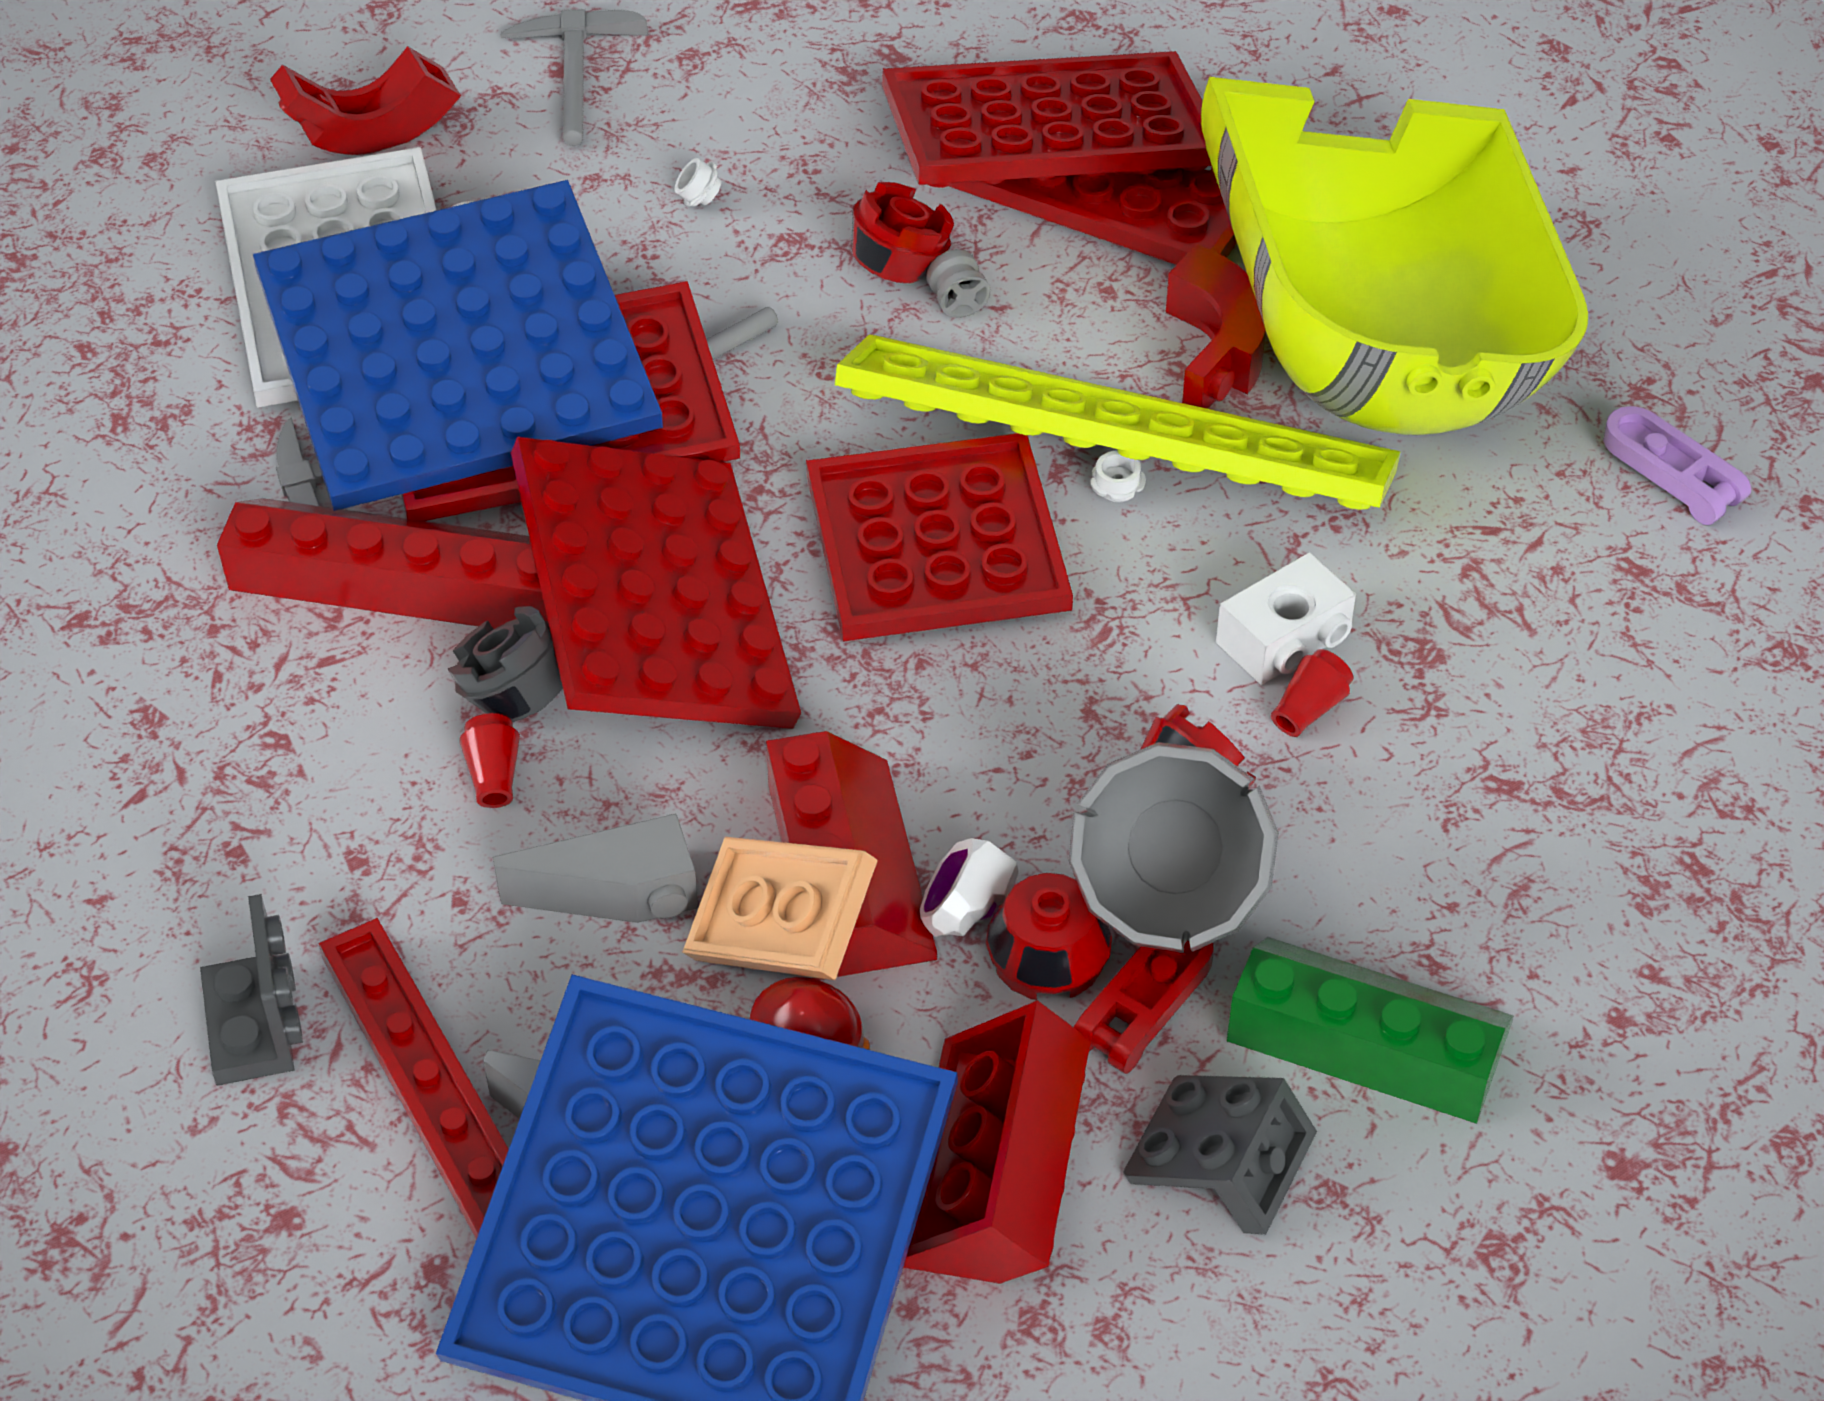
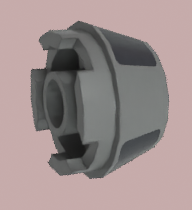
M532 606L514 608V615L517 619L509 621L496 629H493L488 620L482 623L454 648L453 653L459 662L457 665L448 668L449 673L455 680L456 693L486 714H502L509 717L512 722L541 711L563 689L549 623L545 621L539 610Z

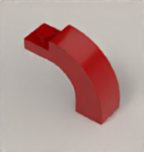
M408 46L383 75L370 84L353 90L340 91L325 88L283 64L270 78L272 85L281 98L278 102L280 108L290 118L300 123L311 144L322 150L345 155L371 154L407 143L435 125L461 97L444 67Z
M1196 244L1168 274L1166 313L1197 327L1211 339L1209 344L1185 368L1182 403L1208 409L1216 400L1222 401L1228 395L1231 387L1247 395L1254 387L1262 369L1266 329L1247 272L1227 257Z

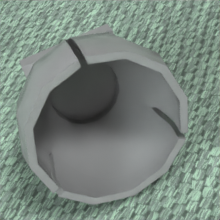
M1158 742L1108 763L1077 802L1078 805L1085 807L1088 812L1080 813L1073 811L1068 862L1089 912L1132 945L1184 953V944L1187 940L1190 942V948L1193 952L1238 932L1270 891L1273 883L1279 832L1260 785L1254 790L1248 789L1249 784L1254 778L1210 748Z

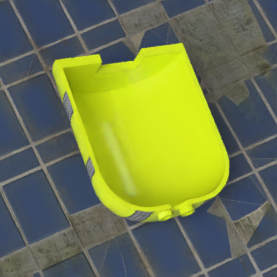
M1209 77L1201 109V127L1206 149L1271 346L1288 376L1311 400L1340 419L1379 432L1402 435L1449 432L1487 421L1519 405L1547 384L1572 356L1587 329V304L1505 109L1408 99L1390 140L1307 132L1302 130L1315 102L1310 88Z

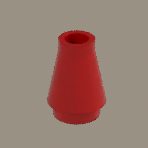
M1318 649L1313 655L1302 657L1278 706L1271 713L1273 723L1289 736H1300L1306 727L1350 694L1349 685L1354 679L1350 667L1339 656L1324 649Z
M496 713L477 715L465 723V732H463L459 739L476 790V801L485 808L504 807L513 801L512 787L520 734L513 728L512 720L505 715Z

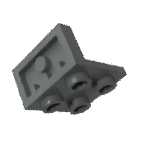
M262 894L248 896L256 957L200 967L211 1067L216 1086L295 1071L291 1045L303 1043L298 1009L296 1004L293 1005L292 991H296L290 954L286 953L281 919L279 915L267 917Z
M1178 1075L1173 1078L1123 1173L1130 1184L1215 1189L1243 1233L1266 1235L1317 1130L1284 1078Z

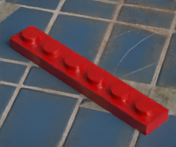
M375 918L320 942L319 947L322 959L477 1239L509 1149L379 919Z

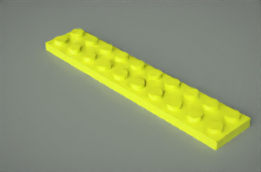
M869 334L837 364L834 385L851 389V393L859 398L875 400L885 396L902 400L907 408L916 411H933L938 408L956 412V416L959 419L970 423H986L991 420L1009 424L1012 431L1023 435H1040L1042 432L1062 436L1067 444L1076 447L1089 448L1098 444L1116 448L1118 454L1129 459L1145 460L1151 456L1172 461V465L1175 468L1187 472H1201L1209 469L1227 473L1228 479L1240 484L1252 485L1262 481L1280 485L1284 492L1294 496L1311 497L1316 493L1337 498L1339 504L1351 509L1364 510L1371 506L1380 508L1396 474L1401 452Z

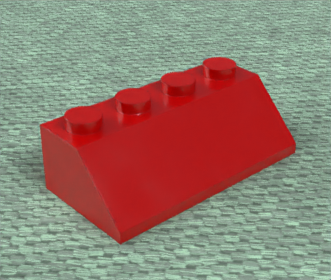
M828 731L766 740L768 786L781 842L861 850L878 860L837 977L937 960V949L933 935L920 918V906L923 896L888 761ZM812 977V979L823 980L822 978Z
M1038 1000L944 1039L938 1068L957 1072L958 1084L905 1259L904 1268L1001 1284L1049 1267L1054 1248V1236L1061 1199L1065 1189V1177L1071 1145L1075 1135V1124L1082 1086L1086 1076L1085 1070L1091 1040Z

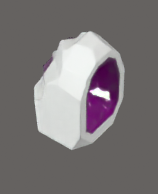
M970 838L957 842L940 861L925 890L920 906V918L925 927L934 937L941 935L964 936L975 923H984L985 919L992 916L995 908L1001 905L1010 893L1019 873L1017 862L990 841Z

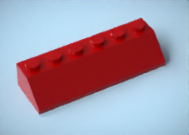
M260 498L235 502L217 543L227 585L231 591L471 626H480L488 620L493 629L517 619L514 615V608L532 606L539 610L545 621H548L530 538L526 535L428 521L407 520V518L343 509L333 511V508Z

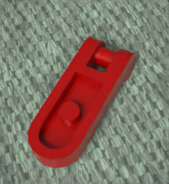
M1187 940L1184 944V953L1140 947L1081 1014L1074 1025L1076 1030L1091 1040L1089 1051L1095 1047L1109 1056L1108 1064L1125 1074L1129 1073L1139 1062L1148 1044L1208 975L1212 967L1214 942L1192 952L1190 942ZM1115 1017L1129 1024L1122 1034L1108 1026Z

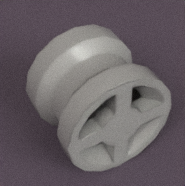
M955 249L941 254L930 264L926 272V280L932 291L937 294L938 303L944 313L950 317L962 318L970 316L979 311L990 297V286L986 278L979 272V266L973 255L966 250Z

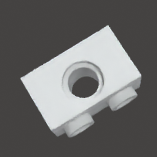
M1309 552L1220 603L1216 643L1260 685H1263L1280 674H1289L1296 670L1302 657L1313 655L1318 649L1332 648L1340 644L1348 636L1352 628L1356 593Z

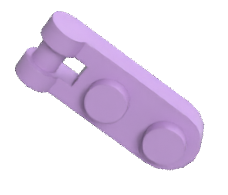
M1628 406L1614 410L1608 416L1603 438L1606 448L1621 461L1685 503L1689 507L1693 518L1703 525L1715 523L1724 516L1727 505L1736 506L1750 495V481L1740 470L1653 412L1641 407ZM1702 481L1707 482L1708 484H1710L1711 486H1713V488H1711L1710 486H1708L1707 484H1705V483L1702 482Z

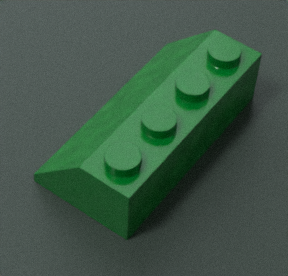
M1267 937L1252 948L1232 996L1227 1042L1477 1124L1514 1016Z

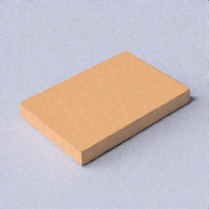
M725 837L682 953L700 962L836 980L878 860L861 850Z

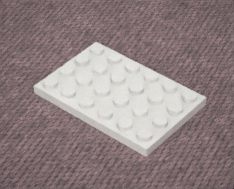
M421 147L215 181L257 408L298 401L256 272L253 254L437 211Z

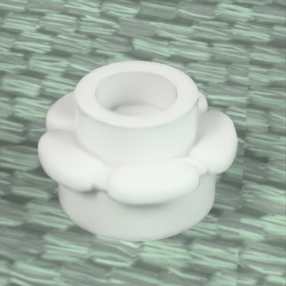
M694 158L681 171L675 183L674 191L684 198V205L687 207H695L700 203L707 205L717 195L721 186V179L717 177V165L714 162L705 163L699 158Z
M1110 451L1100 456L1097 460L1096 466L1092 470L1094 478L1090 481L1091 487L1097 495L1109 501L1123 502L1132 499L1135 496V492H1141L1144 489L1146 477L1141 472L1139 460L1123 457L1117 451Z

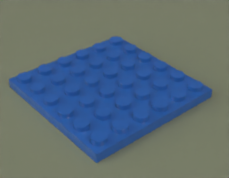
M568 180L253 254L256 272L333 511L513 466L511 451L517 437L592 446L663 428L662 411Z
M571 974L439 1342L436 1355L440 1361L582 1401H864L958 1084L957 1072Z

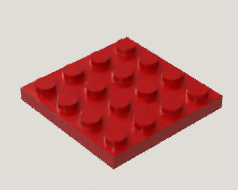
M1015 433L806 460L808 485L843 642L1072 611L1073 593L1028 435Z

